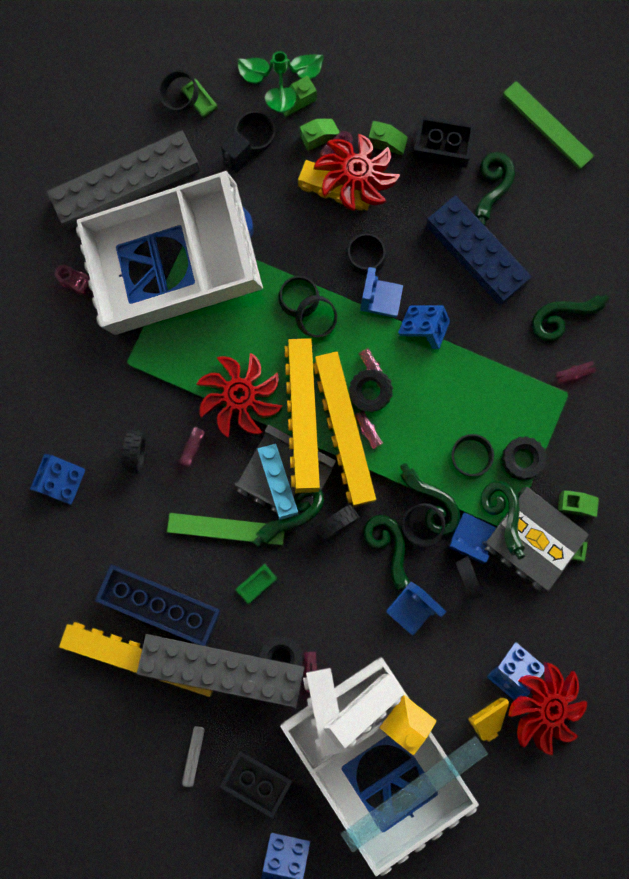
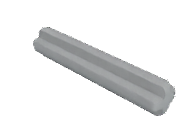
M195 726L193 729L182 785L186 787H192L205 731L203 727Z

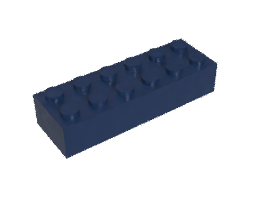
M456 195L427 219L426 227L500 307L530 281L532 276Z
M112 564L95 599L98 603L206 647L222 611Z

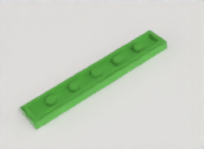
M517 81L503 92V96L579 170L593 159L594 155Z
M170 513L167 532L253 542L257 538L256 533L266 524ZM284 531L276 535L268 544L283 545Z

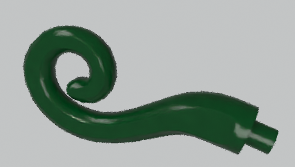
M500 152L488 154L484 157L480 166L482 176L490 181L498 180L503 173L500 167L495 172L489 171L488 166L490 163L498 162L505 168V177L502 183L484 196L476 208L475 216L484 226L485 221H488L490 218L492 205L509 190L515 177V168L512 160Z
M605 294L602 297L596 295L583 303L561 301L546 304L533 317V332L544 341L557 340L565 332V323L559 316H550L547 319V324H556L557 330L553 333L546 332L542 327V321L548 314L561 311L589 315L606 307L605 303L610 299Z
M407 463L400 465L403 472L400 476L410 489L435 498L446 505L450 513V520L445 525L443 535L452 533L460 522V511L455 500L443 490L423 482L415 469L409 468ZM435 506L446 517L447 512L441 506ZM430 508L425 514V524L431 532L439 535L442 531V526H438L433 522V516L437 513Z
M491 482L483 490L481 496L482 507L490 515L502 513L506 507L505 498L498 496L497 505L494 507L491 505L490 499L497 491L505 494L509 504L504 534L505 543L512 556L516 555L518 560H521L525 557L523 552L525 546L518 534L520 513L518 496L515 490L506 482Z
M319 489V492L296 493L293 498L297 510L303 513L267 523L256 533L257 538L253 543L257 547L262 543L267 545L279 533L301 526L313 519L319 513L324 503L322 491ZM311 496L314 498L312 505L308 501L300 504L301 500L305 497Z
M384 515L373 516L364 526L363 534L365 541L373 548H384L390 542L389 532L383 530L381 533L382 539L377 541L372 536L373 529L379 525H384L391 530L395 539L391 577L397 591L402 590L403 592L410 583L403 568L405 556V537L403 531L392 518Z

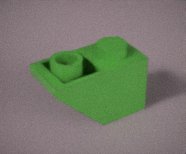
M564 490L559 493L558 511L567 514L597 517L599 498L586 493Z

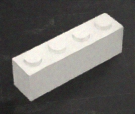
M331 668L307 672V677L303 678L305 690H310L311 698H307L309 711L313 710L315 716L314 719H311L313 732L318 731L319 739L315 740L317 752H322V757L347 752L346 748H338L323 729L339 714Z
M383 674L323 729L338 748L348 749L357 742L356 738L360 734L364 735L372 728L371 724L375 720L379 721L386 715L385 711L389 707L396 706L401 701L400 697L405 693L390 674Z

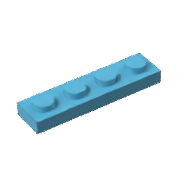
M276 443L258 448L259 457L279 520L298 515Z

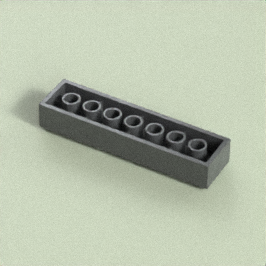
M182 130L47 191L63 227L68 231L78 226V219L132 202L198 172L200 168L198 160Z
M146 634L137 675L296 708L304 667Z

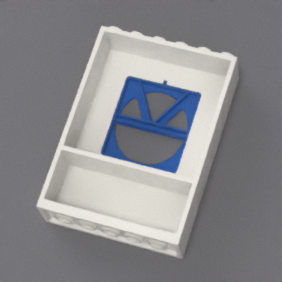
M227 171L77 220L78 227H76V231L81 238L82 244L80 249L86 259L84 266L87 273H89L90 280H88V284L94 294L92 301L98 312L97 322L100 327L114 335L263 289L237 184ZM156 237L175 239L186 250L188 258L187 272L181 282L170 290L167 288ZM148 241L151 257L134 254V251L142 243ZM134 261L152 265L153 267L134 285L129 276V262ZM156 276L160 293L144 292L143 288Z
M382 657L334 688L339 713L383 674H390L403 690ZM307 706L283 722L280 727L375 876L387 874L391 870V866L396 862L398 864L403 863L409 858V853L414 850L415 852L420 851L426 846L425 842L430 839L436 840L443 834L442 831L445 828L449 827L451 829L460 822L459 819L464 815L468 817L477 811L476 807L479 804L431 731L413 756L379 728L394 707H389L385 711L386 715L381 720H375L371 724L372 728L364 735L360 734L356 738L357 742L348 748L347 752L322 757V752H317L315 740L319 739L318 731L313 732L311 719L315 718L314 711H309ZM379 745H391L400 748L411 757V759L360 793L356 773L359 761L367 751ZM416 766L419 772L420 786L417 787L399 777ZM391 783L416 795L414 802L403 811L396 813L392 811ZM383 788L384 811H379L368 804L366 799Z

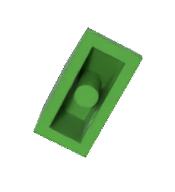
M308 76L289 86V88L295 91L296 102L292 109L283 114L287 117L317 100V90Z
M315 119L300 126V137L308 151L341 136L333 119Z
M373 121L369 134V140L373 148L385 150L388 147L392 153L404 154L408 137L392 125Z

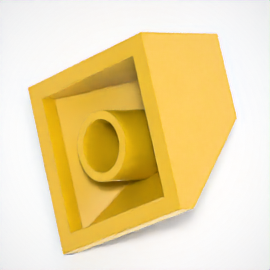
M403 695L401 701L393 708L379 728L414 756L428 737L436 720Z
M500 697L468 719L481 740L485 741L487 739L489 742L498 736L497 732L501 730L509 704L507 699Z

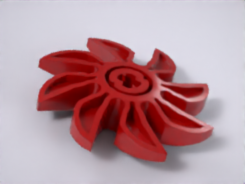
M361 134L357 136L359 154L353 152V146L348 141L341 139L330 140L327 142V145L338 155L333 153L320 157L313 170L330 171L323 179V196L326 197L336 187L343 185L340 191V200L345 207L352 211H355L354 190L360 192V198L363 202L370 205H381L386 203V199L375 189L386 190L396 184L400 175L382 173L390 163L391 153L389 148L387 147L378 156L370 159L373 145L367 137Z
M250 353L247 376L244 379L240 378V365L236 360L226 356L217 357V360L228 372L232 380L227 382L219 373H209L199 379L196 384L197 386L212 387L224 391L222 394L210 393L203 399L200 406L201 418L216 407L226 404L227 406L217 416L219 430L224 436L229 438L230 422L234 412L239 413L238 424L242 430L249 434H261L262 431L251 419L247 410L253 409L262 418L274 416L280 411L282 405L255 400L256 397H270L275 392L279 381L278 373L274 374L264 383L254 387L252 384L261 377V364L255 355ZM239 392H242V395L244 396H241L240 399H237L236 395Z
M544 662L545 681L532 675L523 676L518 680V682L529 689L533 697L531 699L522 695L516 698L510 706L508 716L513 717L529 712L518 723L517 736L520 745L525 748L533 736V740L540 751L553 755L552 736L563 742H571L578 737V735L568 729L564 724V720L578 721L586 711L587 701L568 705L569 702L577 698L579 692V681L576 673L571 671L564 681L560 670L555 665Z

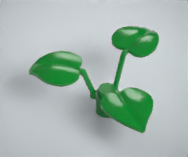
M278 51L273 54L270 66L266 60L261 58H238V69L245 81L257 84L263 81L264 76L268 77L273 67V70L279 74L280 89H270L265 95V102L270 109L278 113H284L295 105L296 94L292 88L283 89L282 74L289 67L293 73H297L299 78L302 79L308 76L310 79H313L321 71L324 56L317 54L296 57L290 63L286 53Z

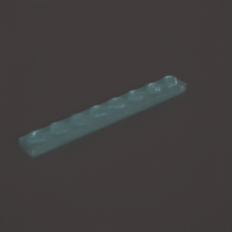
M474 736L343 831L341 836L351 851H356L488 755L487 751L478 738Z

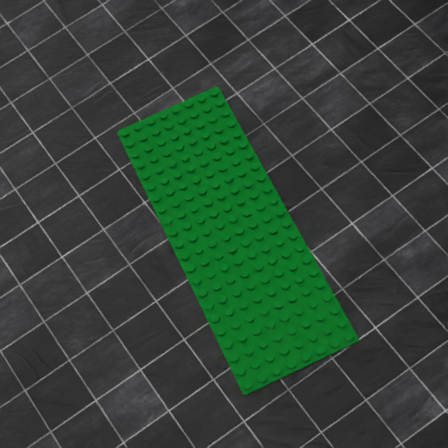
M182 247L166 280L168 290L178 285L187 272L188 258L184 247ZM256 260L263 286L262 290L144 326L127 361L128 365L202 398H205L210 393L222 394L224 392L212 387L197 386V382L204 375L219 373L227 382L232 380L228 372L217 360V357L226 356L236 360L240 365V378L244 379L247 376L250 353L255 355L261 364V377L252 384L254 387L264 383L276 373H278L279 377L277 389L270 397H256L255 400L282 405V408L277 414L267 418L259 417L253 409H248L247 412L252 420L266 426L270 425L291 437L292 431L288 430V419H291V412L287 411V400L291 399L290 394L286 392V382H290L289 375H286L285 364H289V359L285 357L284 346H288V339H311L313 363H316V356L338 351L349 395L350 382L358 372L368 369L382 371L391 379L393 386V396L386 407L374 412H365L362 409H358L350 398L368 470L408 487L400 476L403 473L400 465L407 463L409 468L415 469L423 482L449 494L457 503L459 510L495 526H498L508 513V500L503 492H495L490 499L491 505L493 507L496 506L497 497L503 496L506 500V507L502 513L490 515L483 509L481 504V496L485 487L491 482L503 481L515 490L519 498L520 495L518 493L524 487L530 488L534 479L517 480L514 477L512 478L509 473H506L502 465L504 449L512 440L528 436V438H534L537 442L539 441L546 450L568 397V393L446 340L442 341L440 349H432L426 336H400L398 332L402 325L401 321L385 315L360 311L361 304L317 285L319 295L327 298L335 307L337 323L332 332L326 336H307L298 328L296 318L286 314L279 304L278 297L282 285L287 279L294 276ZM305 280L291 281L282 290L284 303L293 310H297L299 304L304 299L316 296L314 286ZM319 301L318 307L312 314L302 317L305 329L314 335L325 333L333 324L334 311L330 304ZM314 302L310 303L305 309L309 308ZM313 369L317 447L336 456L339 452L338 448L334 447L331 436H334L333 428L329 429L327 418L329 413L328 410L324 411L322 399H325L324 393L319 392L317 381H320L319 374H315ZM368 381L362 387V394L366 399L374 400L380 394V387L376 382ZM239 392L236 396L237 399H240L244 395H242V392ZM477 434L486 438L492 445L494 461L490 469L484 474L467 476L455 468L452 461V449L456 441L462 436ZM467 440L456 448L454 461L463 472L476 474L486 467L488 452L480 442ZM521 449L516 452L515 462L519 467L527 468L532 465L534 458L529 450Z

